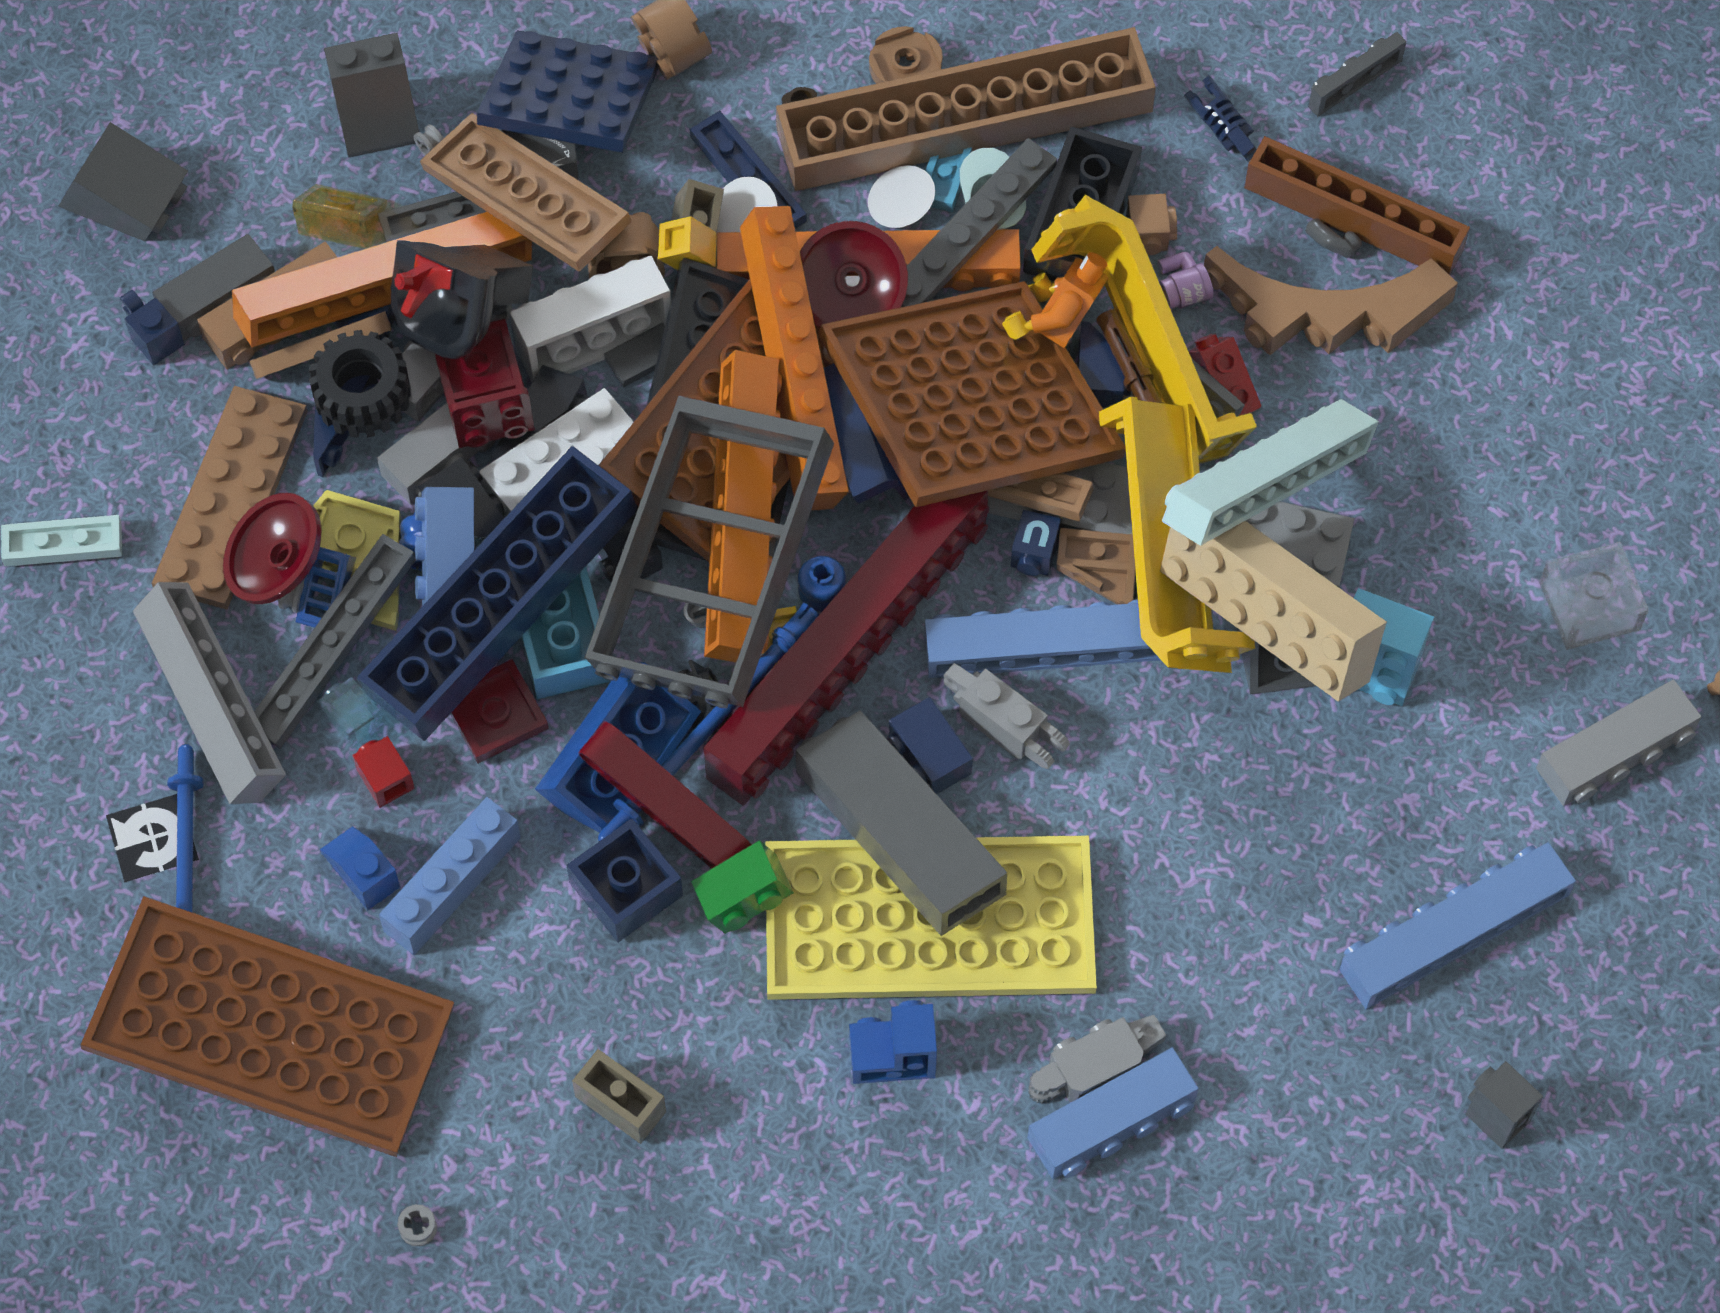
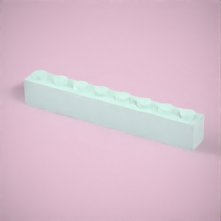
M1342 399L1327 407L1323 406L1316 413L1301 418L1297 423L1287 428L1280 429L1278 433L1267 439H1261L1257 444L1246 450H1240L1235 456L1223 462H1218L1214 467L1203 473H1197L1192 479L1173 486L1165 499L1167 508L1162 522L1201 546L1366 454L1379 421Z

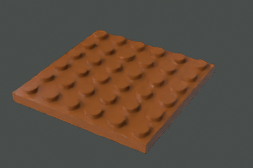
M1026 281L826 323L820 327L818 335L915 507L1110 462L1124 457L1126 447L1115 428L1100 427L1099 411L1103 410L1066 347L1059 346L1041 333L1035 334L1033 330L1019 339L1010 338L1005 331L1002 323L1011 314L1021 311L1027 322L1031 320V315L1039 314L1043 310Z

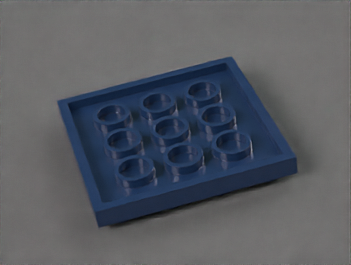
M517 30L477 112V125L623 153L657 74L658 66L656 61L659 59L642 52L623 51L606 45H592L576 42L569 38H555L539 35L533 31L524 32Z

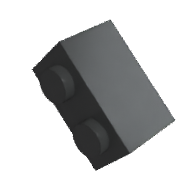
M1507 1061L1496 1071L1490 1066L1474 1082L1476 1088L1468 1096L1471 1103L1465 1114L1501 1149L1531 1122L1543 1098V1095Z

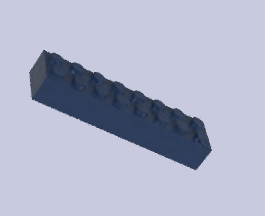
M572 445L357 676L365 693L425 742L636 513L638 508L631 490Z

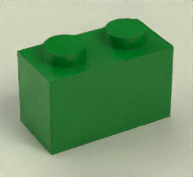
M760 840L691 881L708 921L725 934L741 929L748 923V920L763 911L776 908L782 903L783 899L794 893L776 853Z

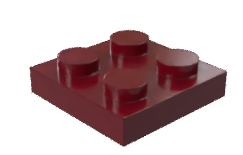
M513 659L492 668L450 713L477 764L549 729L544 714Z

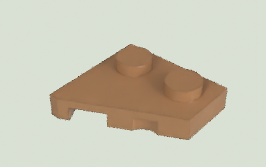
M1060 528L1056 570L1117 605L1128 604L1133 601L1135 581L1133 534Z

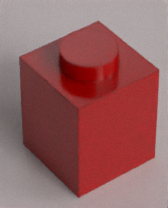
M388 736L379 741L371 740L359 748L357 753L352 755L357 772L379 808L415 789L410 771Z

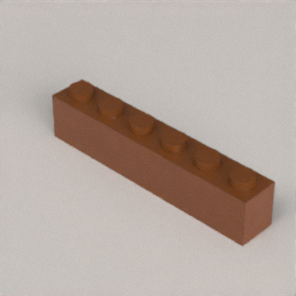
M1264 136L1248 164L1245 189L1312 219L1317 218L1324 224L1341 232L1347 233L1352 231L1362 241L1415 265L1420 266L1432 258L1443 270L1451 275L1464 251L1470 230L1469 226Z

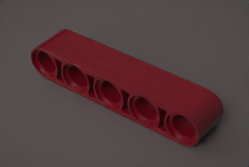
M604 721L578 752L579 756L711 869L752 845L742 834L612 724Z

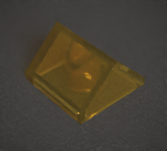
M315 184L293 200L292 208L300 235L367 249L372 247L380 224L378 213L385 210L387 200Z

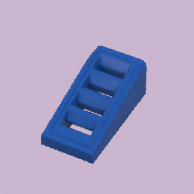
M320 547L317 559L304 580L296 623L316 627L321 617L309 614L310 607L325 611L329 609L350 580L356 560L355 557ZM326 561L339 565L338 571L333 572L323 569V562ZM319 576L335 580L334 588L317 584ZM315 591L332 596L331 603L313 599Z

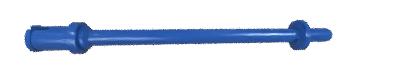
M803 603L800 609L782 628L777 627L772 632V645L760 657L747 695L819 616L812 607L808 611L809 606ZM729 704L728 708L715 706L661 766L674 776L737 706ZM617 799L613 804L619 812L599 833L598 842L630 819H633L641 827L644 824L639 815L642 810L631 800L626 803Z
M183 744L178 749L177 774L168 778L167 786L169 789L177 791L176 907L192 912L193 791L203 788L204 779L201 776L194 775V750L192 746Z

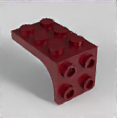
M505 319L490 322L488 333L483 340L474 347L470 354L460 359L444 358L434 353L459 448L468 446L473 448L480 447L492 440L505 437L518 438L526 434V432L535 430L528 390L523 386Z

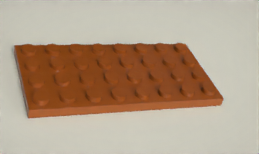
M750 279L599 464L602 469L631 490L635 503L638 506L640 505L678 396L719 404L721 363L734 350L766 356ZM815 325L823 368L834 362L818 335L820 328ZM695 433L691 434L669 499L713 509L717 438ZM778 452V460L773 468L772 482L776 483V495L790 478L786 455ZM663 512L660 524L710 563L712 522Z
M143 896L80 1045L84 1051L397 1157L453 1012L454 1002Z

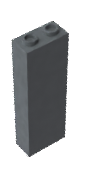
M861 710L850 717H843L837 720L830 729L817 737L807 738L795 749L796 773L940 936L1006 895V870Z

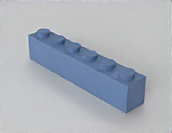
M1138 599L1128 604L1111 605L1107 602H1097L1089 607L1079 608L1058 605L1050 610L1033 611L1029 608H1019L1011 613L1000 614L980 611L971 616L961 617L940 614L932 619H925L924 625L928 678L944 677V674L954 663L973 675L976 671L982 673L985 668L991 673L1161 660L1141 638Z
M1547 842L1538 848H1535L1534 845L1524 848L1514 857L1515 861L1504 867L1500 864L1490 867L1480 876L1481 880L1470 886L1467 883H1462L1453 888L1446 895L1447 899L1434 905L1433 902H1428L1414 911L1412 914L1413 918L1400 924L1399 921H1394L1381 929L1378 933L1379 937L1366 943L1364 940H1360L1344 951L1345 956L1339 970L1366 1010L1570 896L1576 880L1550 843Z

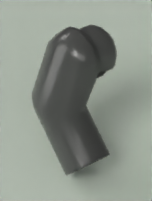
M1317 218L1311 220L1306 226V233L1318 244L1345 258L1356 255L1355 251L1362 246L1361 239L1354 232L1348 231L1341 238Z

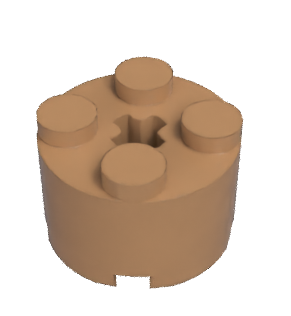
M656 0L631 16L635 28L640 33L637 38L648 55L654 52L659 59L656 61L658 69L666 80L678 75L712 53V48L705 32L700 33L696 24L698 19L685 0Z
M637 212L630 215L632 222L588 263L589 279L594 275L606 274L621 268L629 261L641 260L648 256H652L664 278V262L658 259L659 229L652 222V218L648 213Z

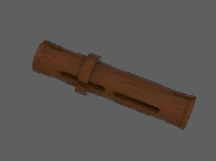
M1110 309L1101 313L1096 318V322L1100 326L1125 377L1123 383L1127 391H1132L1134 397H1137L1140 401L1164 403L1152 381L1154 375L1150 368L1145 367L1120 317L1118 309ZM1117 337H1119V339H1120V341H1121V343H1122V345H1123V347H1124V349H1125V351H1126L1128 357L1126 356V354H1125V352H1124V350H1123V348H1122V346H1121V344H1120V342H1119V340H1118Z

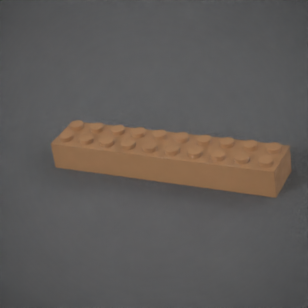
M1132 27L777 105L776 127L794 190L800 191L889 171L899 166L929 162L930 157L937 155L941 159L962 154L964 149L971 147L972 151L980 148H993L1024 141L1027 138L1033 139L1069 131L1070 126L1083 128L1153 112L1156 87L1136 29Z

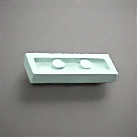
M119 515L1 525V558L4 567L122 557V525Z

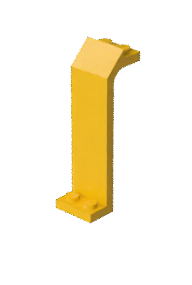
M1087 195L1081 199L1074 209H1067L1058 213L1054 217V222L1041 233V238L1031 249L1036 262L1040 263L1072 254L1086 257L1089 252L1097 253L1107 261V267L1103 272L1109 278L1105 283L1106 290L1114 309H1118L1120 317L1145 367L1151 369L1154 375L1152 381L1162 402L1179 406L1192 404L1195 412L1199 464L1228 456L1257 425L1251 413L1236 417L1235 413H1228L1216 418L1133 220Z
M1129 397L1099 411L1100 427L1115 428L1117 433L1125 435L1141 638L1168 668L1232 673L1231 662L1239 660V654L1255 649V640L1244 632L1214 630L1212 609L1160 572L1170 526L1162 522L1167 508L1165 505L1166 496L1173 486L1180 485L1192 479L1197 473H1200L1194 409L1192 404L1179 406L1140 401L1137 397Z

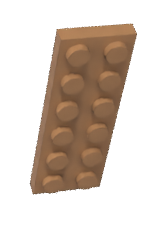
M473 113L465 118L420 160L424 171L579 272L632 222L629 212L499 129L477 125V115Z
M238 386L233 387L153 578V587L158 582H188L198 602L228 609L233 593L228 588L223 573V558L227 542L243 515L259 501L274 495L308 410L305 404Z

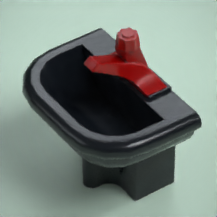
M397 240L391 282V307L395 322L402 334L414 344L444 358L460 359L470 354L474 347L486 336L492 315L504 314L508 304L528 303L533 265L485 244L443 247L427 242Z

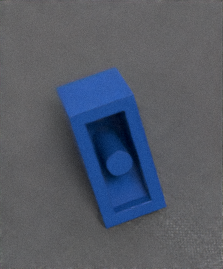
M353 826L320 849L323 856L367 911L400 888L396 869L375 843Z

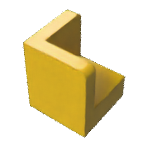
M692 216L660 223L658 259L677 271L683 258L715 268L716 232Z

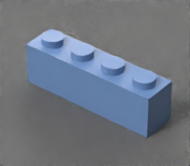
M426 487L422 491V497H416L415 520L422 521V536H416L415 558L416 560H422V576H416L415 595L416 600H422V606L474 551V488Z
M486 797L380 912L379 918L383 931L411 954L415 955L519 841L521 836L517 819Z
M1172 1047L1029 1125L1027 1138L1052 1179L1064 1174L1065 1178H1070L1081 1172L1087 1166L1086 1161L1100 1155L1101 1158H1106L1116 1153L1123 1146L1121 1142L1133 1135H1136L1138 1139L1149 1135L1158 1128L1157 1122L1170 1115L1173 1119H1177L1187 1114L1194 1107L1193 1102L1196 1101L1199 1088Z

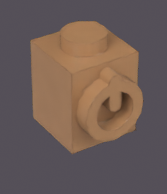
M1166 193L1128 196L1126 217L1133 220L1147 255L1168 251L1169 240H1177V215L1175 206H1167Z

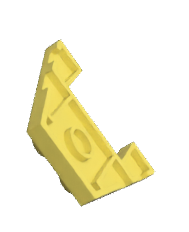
M326 490L313 505L321 521L320 547L355 557L356 560L351 577L382 534L398 543L400 542L401 514L398 510ZM324 561L322 568L337 572L339 565ZM399 585L371 624L394 631L397 630Z

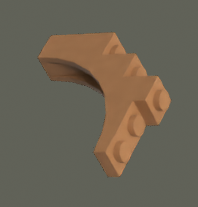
M1218 246L1205 255L1204 267L1209 274L1213 289H1220L1230 298L1232 306L1238 313L1242 315L1247 314L1244 332L1248 341L1256 348L1261 347L1269 355L1273 354L1301 330H1304L1306 338L1315 347L1321 346L1330 354L1361 328L1364 330L1366 338L1373 345H1380L1389 353L1453 302L1458 282L1432 258L1409 273L1382 284L1353 290H1318L1292 286L1264 277L1238 263Z

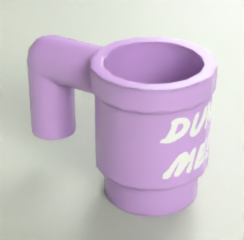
M1181 252L1157 261L1162 275L1180 268L1182 269L1181 271L1169 274L1167 279L1159 281L1170 309L1176 307L1181 309L1213 298V287L1206 268L1201 263L1196 264L1188 252Z

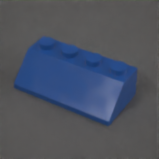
M619 677L617 681L610 682L535 790L562 813L600 833L619 812L613 803L617 799L627 803L630 799L588 765L578 754L604 721L612 724L658 764L662 765L674 752L701 711L688 699L669 693L667 688L655 686L654 690H647L634 685L631 679Z

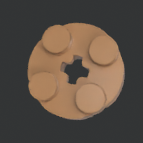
M902 26L892 28L883 32L876 39L875 46L869 55V71L872 79L877 84L941 70L942 50L936 39L926 32L924 36L921 33L914 32L913 27ZM903 56L907 60H915L911 66L899 65L900 57Z

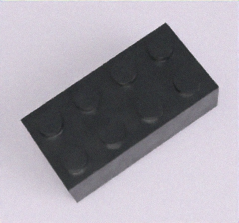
M1070 126L1025 247L1024 273L1035 276L1040 273H1046L1049 280L1055 281L1056 278L1065 276L1076 258L1085 259V256L1072 254L1037 263L1031 249L1041 238V233L1054 222V217L1064 210L1074 209L1085 195L1123 215L1127 206L1128 196L1131 195L1139 173L1142 153L1141 146Z

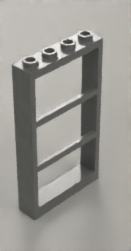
M678 396L585 655V659L595 668L596 675L611 681H617L619 677L631 679L634 685L647 690H654L655 686L667 688L668 692L672 695L684 699H691L692 695L704 697L707 703L720 708H728L729 704L743 707L834 446V442L825 428ZM691 434H700L807 458L785 525L669 499ZM663 512L780 538L757 605L640 578ZM635 591L750 618L751 622L729 685L613 657L612 655Z

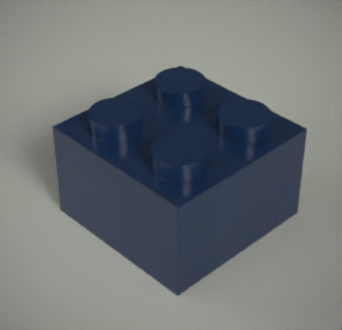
M633 819L627 821L566 865L569 883L618 943L683 896L681 877Z

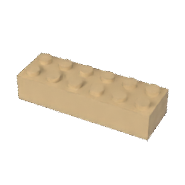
M1246 521L1201 546L1170 527L1160 572L1336 701H1341L1370 682L1387 621Z

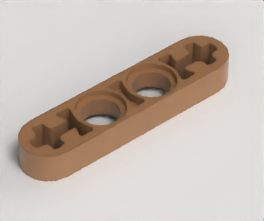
M386 311L249 361L255 378L258 379L313 359L318 350L325 351L323 345L329 339L333 342L338 341L337 335L344 332L348 337L353 336L355 330H362L365 336H368L370 331L382 334L392 330Z

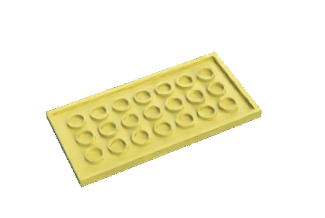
M1089 835L976 837L1006 870V895L942 936L856 840L765 841V845L776 853L794 892L783 899L782 903L776 908L766 910L767 1000L1096 994Z

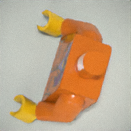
M1089 252L1084 260L1076 258L1065 276L1056 278L1055 283H1051L1046 273L1034 276L1032 279L1034 283L1028 285L1037 301L1044 302L1048 299L1049 301L1041 313L1031 315V320L1027 322L1021 311L1006 317L1002 325L1008 336L1012 339H1019L1033 330L1035 334L1041 333L1065 348L1109 279L1103 273L1107 267V261L1101 255Z

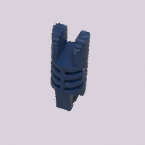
M1208 75L1202 81L1208 92L1214 95L1216 99L1204 107L1198 95L1191 90L1184 94V97L1215 133L1224 148L1229 152L1236 147L1246 161L1249 162L1257 150L1248 138L1254 130L1234 108L1232 102L1213 78Z

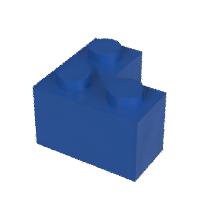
M918 1000L904 1001L899 1006L891 1007V1021L867 1017L858 1020L857 1023L849 1024L853 1084L935 1078L937 1044L933 1004H924Z

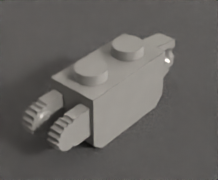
M954 663L944 674V684L955 693L953 699L960 705V715L1015 758L1022 759L1024 756H1027L1042 768L1049 769L1055 761L1050 753L1036 742L1042 738L1061 752H1064L1070 745L1068 738L1047 722L1048 715L986 668L982 673L976 671L972 675Z
M1155 1015L1127 1023L1124 1017L1114 1022L1111 1019H1106L1093 1026L1089 1031L1090 1034L1078 1040L1075 1037H1070L1061 1041L1053 1048L1054 1052L1050 1055L1049 1064L1040 1068V1071L1036 1070V1073H1032L1029 1085L1030 1090L1028 1092L1030 1098L1036 1101L1037 1104L1039 1102L1043 1104V1102L1047 1103V1100L1051 1101L1065 1094L1068 1101L1073 1102L1141 1065L1143 1056L1165 1041L1166 1034Z

